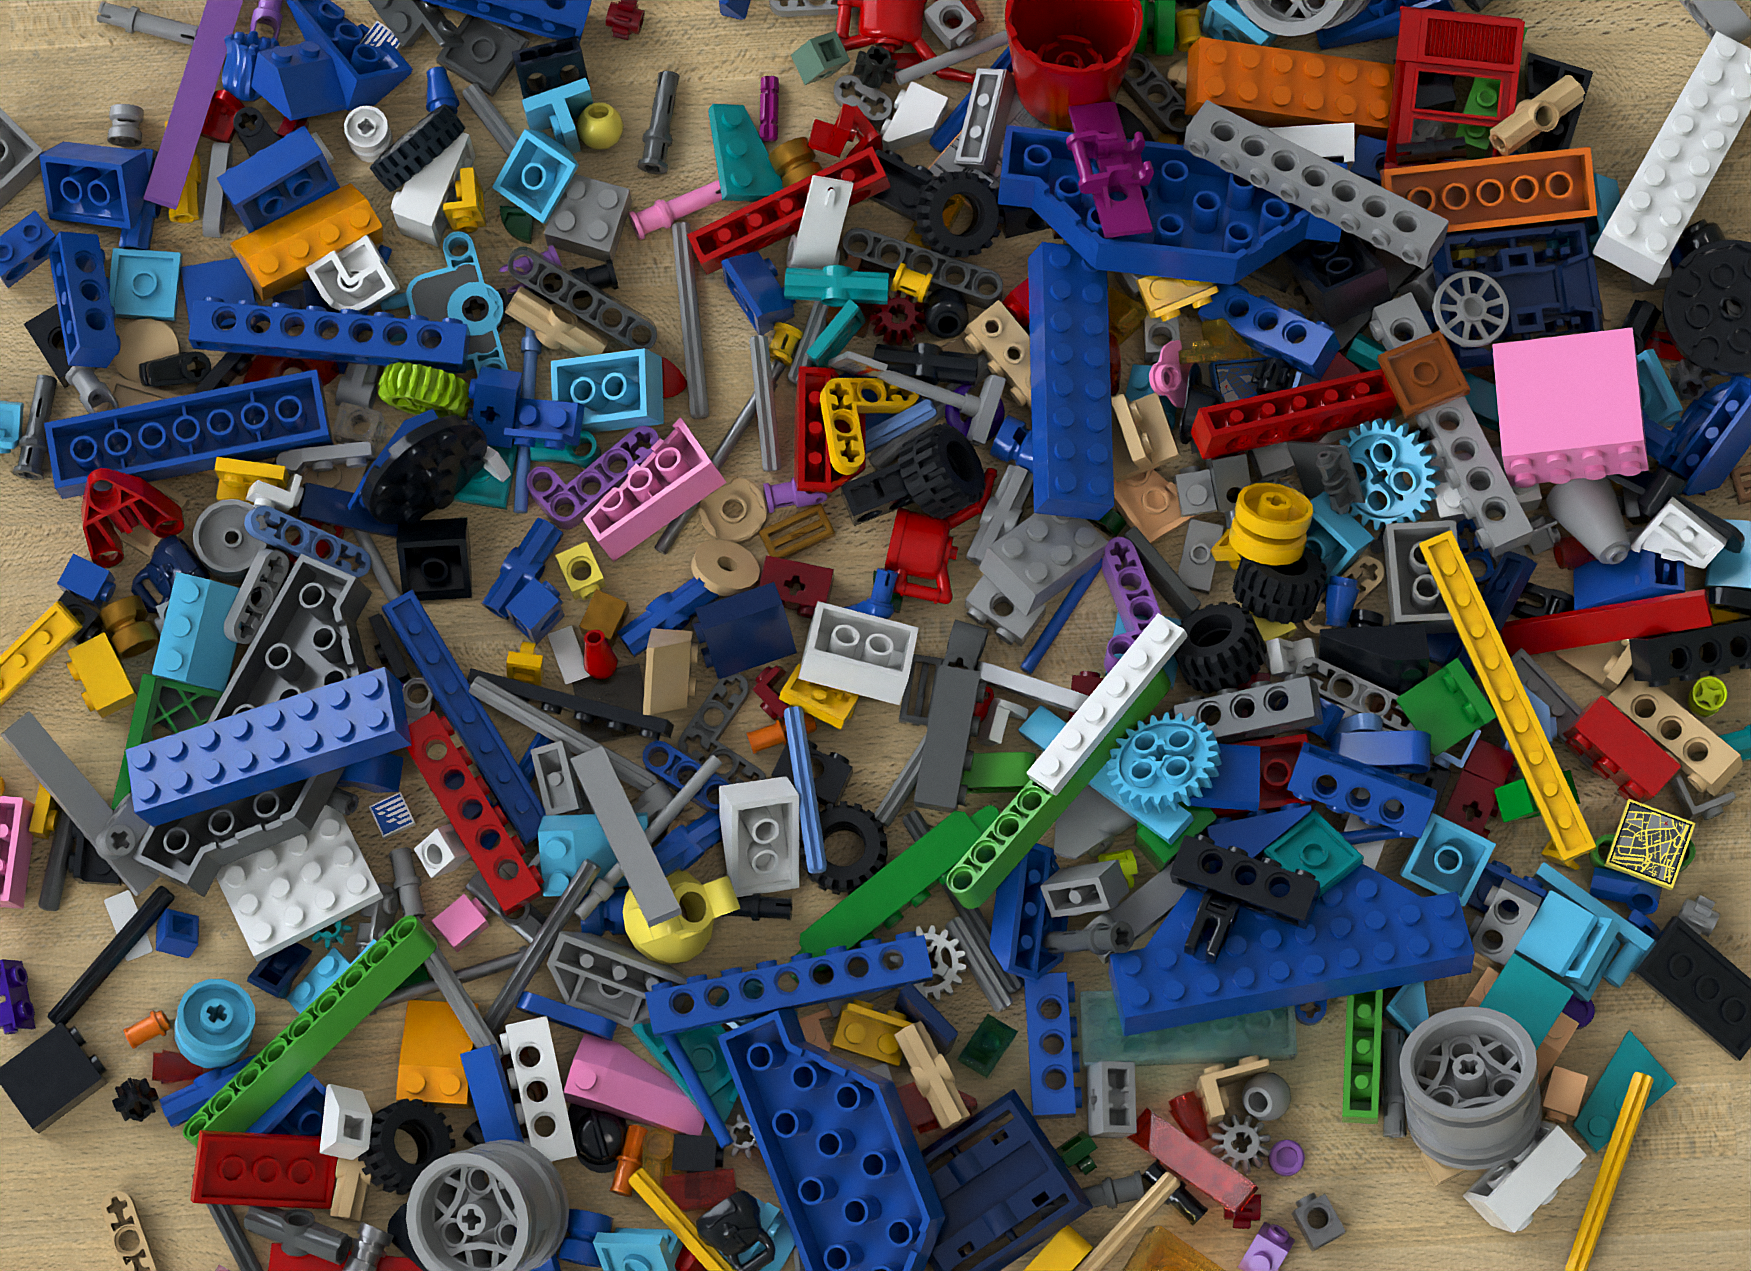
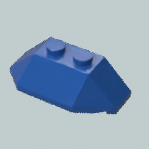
M1732 376L1730 381L1712 387L1710 391H1705L1699 397V400H1693L1682 415L1681 420L1671 430V432L1677 434L1678 442L1671 456L1662 463L1658 461V464H1663L1675 470L1689 481L1682 494L1691 496L1720 488L1751 445L1750 378Z
M1038 843L1031 848L996 888L989 946L1005 972L1031 981L1039 980L1044 974L1064 960V953L1050 954L1048 952L1049 948H1045L1043 941L1048 932L1067 931L1069 916L1051 917L1040 885L1060 868L1055 861L1057 857L1054 855V849Z

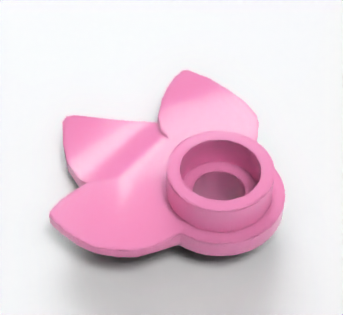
M1180 340L1170 341L1164 345L1160 353L1159 362L1155 363L1150 370L1149 382L1156 394L1167 396L1175 407L1184 408L1189 371L1192 364L1196 362L1182 357Z

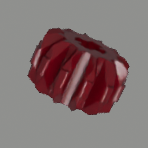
M897 290L894 292L895 298L891 299L888 295V304L872 305L875 314L870 315V324L876 325L873 329L875 337L884 335L883 344L885 345L890 344L892 339L896 340V346H903V339H906L913 345L916 343L914 334L924 335L925 327L922 325L925 323L924 312H921L924 303H913L914 296L909 294L905 298H901V291ZM898 314L904 315L905 322H902L900 319V323H894L893 315L898 318Z

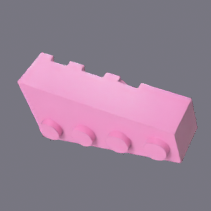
M681 417L672 425L674 430L664 441L660 438L651 447L653 452L640 466L635 464L627 472L628 477L619 488L613 487L583 518L597 542L613 562L726 483Z

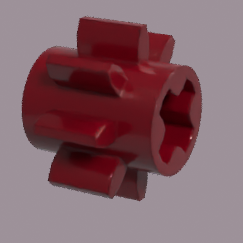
M621 0L618 3H610L605 26L612 28V37L628 41L629 35H632V33L639 35L645 17V10L638 9V0Z
M1235 1185L1234 1193H1225L1224 1220H1233V1228L1250 1229L1251 1221H1260L1261 1194H1252V1185Z

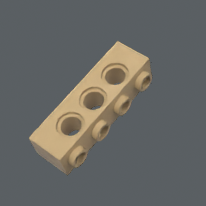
M1633 672L1607 698L1613 706L1681 765L1680 769L1689 775L1687 777L1688 781L1700 792L1706 789L1715 797L1743 767L1741 755L1659 687H1649L1648 681H1635ZM1649 708L1655 711L1649 718L1638 716L1639 712L1643 709ZM1670 730L1681 732V735L1674 740L1664 738V735ZM1702 751L1708 754L1702 761L1696 762L1690 759L1691 755L1695 752Z

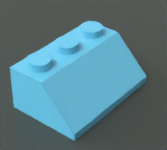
M176 572L152 674L159 678L224 692L228 685L238 644L237 642L230 641L225 636L224 622L240 588ZM240 622L238 627L240 629L242 628V622Z

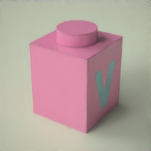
M463 894L435 917L432 923L458 953L489 927L487 920L484 918L489 912L476 897L470 901Z

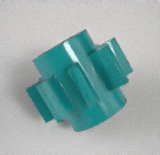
M349 916L335 922L337 931L333 934L326 931V928L317 931L312 937L313 942L316 944L323 939L327 950H331L332 943L339 942L345 946L346 943L343 939L345 933L353 932L352 927L343 923Z

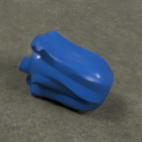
M238 31L235 34L226 35L224 41L227 47V56L222 73L223 87L238 100L255 101L262 97L251 87L257 53L280 46L279 42L274 37L271 39L266 37L259 38L257 31H250L249 34Z

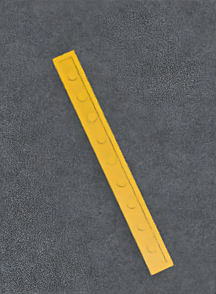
M1452 530L1419 543L1423 557L1490 704L1497 715L1500 726L1562 862L1565 863L1595 850V842Z

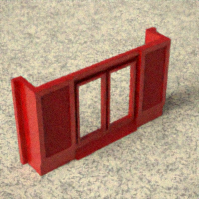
M1400 6L1398 19L1400 20L1384 169L1429 165L1428 161L1397 165L1396 156L1410 155V152L1396 153L1395 143H1411L1414 119L1493 128L1515 112L1525 21H1522L1523 19ZM1419 72L1500 80L1496 117L1415 108ZM1493 147L1492 157L1503 156ZM1443 159V160H1436V164H1438V163H1447V162H1456V161H1453V160H1444V159Z

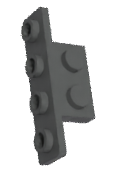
M368 0L403 47H412L426 28L441 47L460 48L464 44V40L458 34V28L444 16L438 5L421 0Z

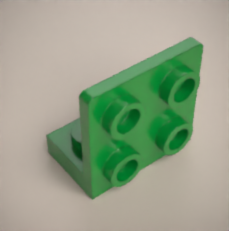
M1458 658L1396 699V702L1415 730L1431 734L1430 752L1435 756H1438L1497 717Z

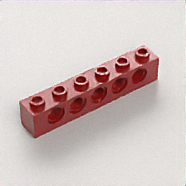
M872 146L813 174L853 182L848 208L891 187ZM813 175L687 234L706 275L721 269V261L726 258L759 251L798 232Z
M1382 369L1199 408L1191 429V435L1202 459L1206 460L1350 428L1366 421L1372 423L1378 418H1382V420L1390 419L1397 405V400Z
M433 710L409 724L412 745L406 747L407 751L505 915H510L542 896L543 894L539 886L544 881L535 865L528 868L521 856L527 853L517 835L509 837L503 827L509 822L499 805L492 808L485 797L491 792L481 775L474 778L468 766L473 764L463 745L456 748L450 736L454 735L455 732L445 716L438 718ZM442 744L447 748V753L442 759L433 760L428 756V751L433 745ZM452 774H461L464 776L465 782L461 788L452 790L446 786L447 778ZM472 803L479 804L483 808L481 816L474 820L467 819L463 815L466 806ZM489 833H495L501 838L498 847L492 850L485 849L481 845L482 838ZM513 863L518 866L519 871L516 877L506 880L499 876V870L504 864Z

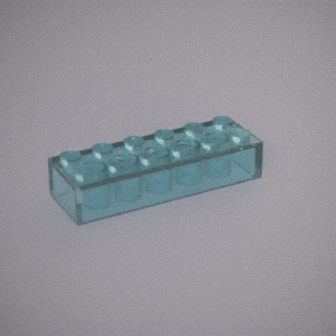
M1113 991L1080 992L1082 1068L1100 1061L1135 1062V1066L1233 1063L1254 1055H1259L1260 1060L1269 1058V1061L1295 1060L1297 1056L1295 1005L1124 1036Z

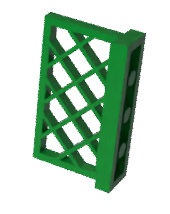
M143 673L111 806L113 811L122 799L131 792L126 749L147 743L149 740L154 741L151 735L152 728L165 718L174 733H179L169 716L186 705L197 721L196 724L188 729L204 725L209 720L211 714L200 720L190 703L201 696L216 699V707L224 692L166 680ZM162 687L177 690L184 702L166 712L159 701ZM183 691L193 693L196 695L187 699ZM158 706L163 715L155 719Z

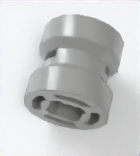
M130 104L112 105L109 111L112 127L108 130V142L122 147L140 145L142 143V132L139 130V124L143 121L144 110L139 106Z

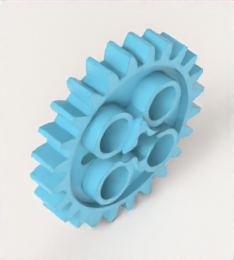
M1378 418L1373 421L1372 425L1369 421L1360 424V429L1355 427L1349 430L1350 438L1344 437L1339 440L1341 445L1348 447L1366 500L1365 503L1352 502L1350 505L1353 508L1350 513L1353 518L1362 515V526L1369 524L1373 520L1374 530L1377 531L1383 528L1384 524L1409 523L1410 520L1415 522L1421 519L1420 512L1425 513L1430 510L1431 507L1427 501L1437 498V495L1430 490V488H1434L1441 483L1439 480L1432 478V474L1439 471L1440 467L1431 466L1430 461L1437 454L1426 453L1425 449L1429 446L1430 442L1429 440L1422 443L1417 441L1420 435L1419 430L1408 434V423H1404L1396 428L1395 419L1388 420L1384 425L1382 418ZM1383 443L1391 447L1392 459L1384 454ZM1358 463L1365 466L1367 470L1366 478L1358 473ZM1386 470L1388 475L1384 479L1381 474ZM1404 471L1411 475L1413 479L1412 487L1404 482ZM1378 491L1385 494L1387 498L1386 506L1379 502L1377 498Z
M1166 712L1162 721H1157L1156 717L1151 715L1150 724L1145 725L1139 720L1137 721L1139 727L1137 731L1127 728L1128 738L1116 739L1119 749H1110L1109 751L1112 760L1106 762L1109 769L1107 776L1115 795L1120 796L1123 804L1130 802L1133 810L1138 809L1142 805L1145 813L1148 814L1155 806L1159 814H1163L1165 807L1170 805L1175 812L1178 809V803L1181 801L1187 806L1191 805L1190 796L1194 795L1202 798L1203 795L1200 788H1212L1209 777L1219 776L1216 766L1222 765L1219 757L1221 750L1213 731H1208L1205 722L1198 724L1195 716H1191L1185 721L1183 714L1179 713L1174 720H1171L1169 713Z

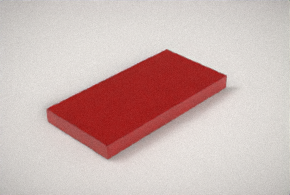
M199 1130L190 1200L193 1203L331 1209L338 1157L319 1153L321 1136Z

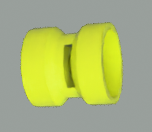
M1707 676L1699 679L1688 694V707L1694 714L1705 718L1715 715L1727 699L1726 686L1716 677Z

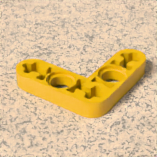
M834 378L829 380L820 394V403L832 467L841 474L851 475L858 471L865 459L858 413H900L915 405L919 394L891 385L879 378ZM863 389L874 391L877 394L878 401L869 402L865 400L861 391ZM833 391H836L838 396L843 397L839 404L837 396L831 395ZM901 391L903 396L908 397L907 400H903L902 396L896 395V393ZM844 420L849 424L851 431L849 433L838 431L835 428L834 421ZM845 449L847 450L848 457L854 458L852 463L848 462L847 457L842 456Z

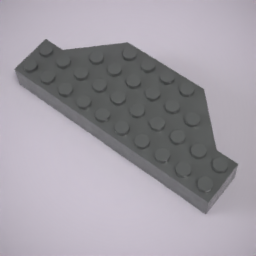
M300 554L207 723L369 672L356 621L372 592L357 577ZM346 766L154 827L150 825L132 859L148 871L205 897L222 866L311 831Z

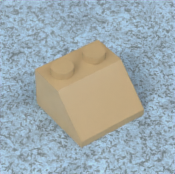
M651 628L646 653L643 715H653L687 708L689 697H695L697 676H690L691 663L697 664L699 643L692 642L693 631Z

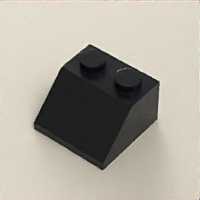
M467 517L420 520L414 524H408L407 522L398 524L396 545L402 595L413 590L419 601L472 598L471 546Z

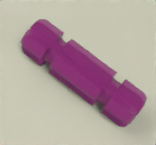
M763 76L760 85L762 94H760L761 125L759 136L764 142H774L778 139V125L776 124H778L779 97L777 93H779V79L776 76Z

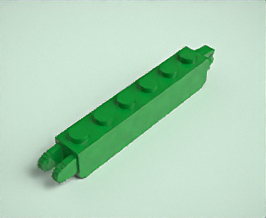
M992 805L983 806L982 810H978L971 817L962 811L951 813L800 934L799 945L802 948L796 955L812 953V958L826 955V949L844 945L847 947V951L861 948V942L876 939L874 935L882 928L886 927L887 930H890L904 918L901 914L911 905L917 908L925 903L932 896L929 891L939 883L942 886L947 885L946 881L949 872L1000 815L999 809ZM820 967L815 970L813 976L819 972L826 974L828 971L832 974L833 972L827 967ZM789 974L791 978L797 984H799V980L797 979V977L792 974Z

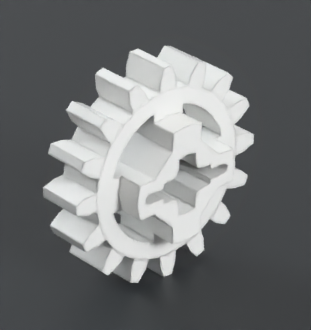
M934 925L930 926L928 933H923L920 926L916 927V935H924L926 942H932L927 947L929 957H932L935 952L934 966L936 969L931 968L933 980L938 979L942 983L931 987H925L926 982L913 985L926 999H928V995H933L936 1002H940L941 992L944 991L951 996L953 995L951 984H962V979L957 975V972H966V965L958 963L959 960L965 957V951H955L959 940L956 938L949 942L947 940L948 930L945 929L940 935L935 934ZM944 949L947 950L951 957L952 968L943 963L941 956ZM900 955L890 957V963L898 965V968L894 970L899 969L903 965V959Z

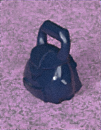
M176 535L160 539L154 547V553L150 562L133 579L131 592L133 595L141 597L148 613L158 614L156 609L158 603L142 584L143 580L150 579L154 588L163 596L160 602L162 604L170 600L176 572L210 579V574L186 542Z

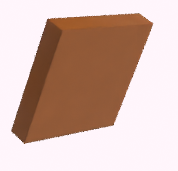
M1440 331L1378 355L1377 360L1405 419L1470 394L1471 389L1444 334H1441Z

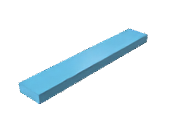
M1040 705L1018 731L1021 736L1044 752L1067 723ZM1107 764L1088 783L1089 786L1170 845L1174 843L1194 820L1192 814L1179 804L1175 812L1170 805L1166 806L1163 814H1159L1155 806L1146 814L1142 805L1138 809L1133 810L1130 802L1123 804L1120 796H1116L1107 776L1109 772Z

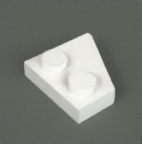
M1672 497L1634 539L1630 549L1639 553L1641 549L1661 554L1663 559L1671 561L1680 560L1684 561L1687 565L1704 569L1723 549L1728 539Z

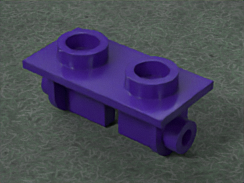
M2 959L0 960V997L5 996L6 1001L0 1003V1029H4L5 1035L17 1033L18 1029H36L34 1022L35 1011L30 1001L27 987L28 976L22 961Z

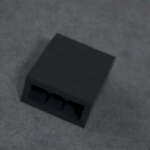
M62 1022L0 1067V1085L30 1127L38 1134L108 1083L102 1075L107 1069L95 1054L89 1057L82 1048L87 1042L75 1026L69 1029Z

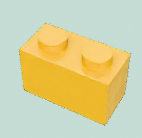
M105 632L67 650L72 661L66 663L75 682L82 681L86 691L81 693L90 712L96 710L104 718L136 702L138 695L111 640Z

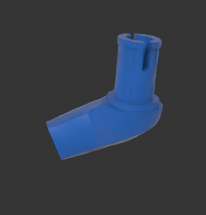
M877 568L871 597H867V600H863L858 604L842 608L889 619L895 610L891 599L899 573L892 570L885 571L884 568Z

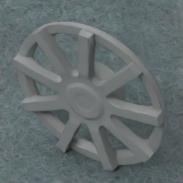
M1461 271L1449 276L1438 287L1432 304L1434 317L1441 334H1444L1461 347H1480L1490 344L1502 334L1509 318V304L1503 289L1494 279L1477 271ZM1469 277L1485 280L1477 294L1471 293ZM1462 278L1464 296H1460L1449 284L1456 279ZM1491 284L1500 295V298L1485 302L1482 296ZM1444 291L1457 302L1456 305L1440 304ZM1503 304L1502 319L1486 313L1487 308ZM1441 311L1456 312L1457 316L1445 324ZM1484 319L1499 327L1489 336L1481 320ZM1460 321L1464 322L1462 338L1450 330ZM1472 324L1477 328L1482 338L1481 340H1468Z

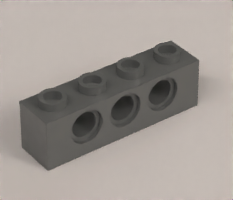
M1302 673L1288 675L1284 678L1285 681L1273 684L1271 681L1255 682L1251 684L1250 689L1238 691L1236 688L1223 689L1217 692V696L1204 698V696L1200 695L1185 698L1184 703L1174 705L1175 718L1179 713H1182L1185 721L1191 716H1195L1198 724L1205 722L1208 731H1213L1218 744L1237 743L1324 724L1318 685L1311 677L1305 676ZM1282 697H1288L1286 708L1276 711V702ZM1249 704H1254L1253 714L1248 718H1242L1243 708ZM1220 711L1221 718L1219 722L1209 726L1208 719L1210 715Z

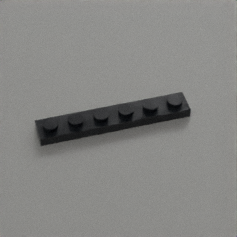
M470 668L467 679L468 683L472 684L477 676H481L527 703L530 701L541 704L540 710L547 713L561 715L562 710L574 713L573 719L589 724H593L594 719L606 721L607 728L626 733L627 727L640 730L639 736L654 741H659L660 736L671 738L674 724L667 719L643 715V713Z

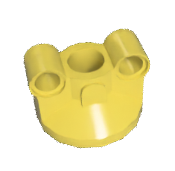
M680 869L666 877L678 904L681 900L686 908L688 920L683 918L682 915H678L650 928L629 888L625 895L622 913L626 933L634 947L649 960L664 965L684 963L700 954L711 938L714 918L741 909L729 875L703 885L690 873Z

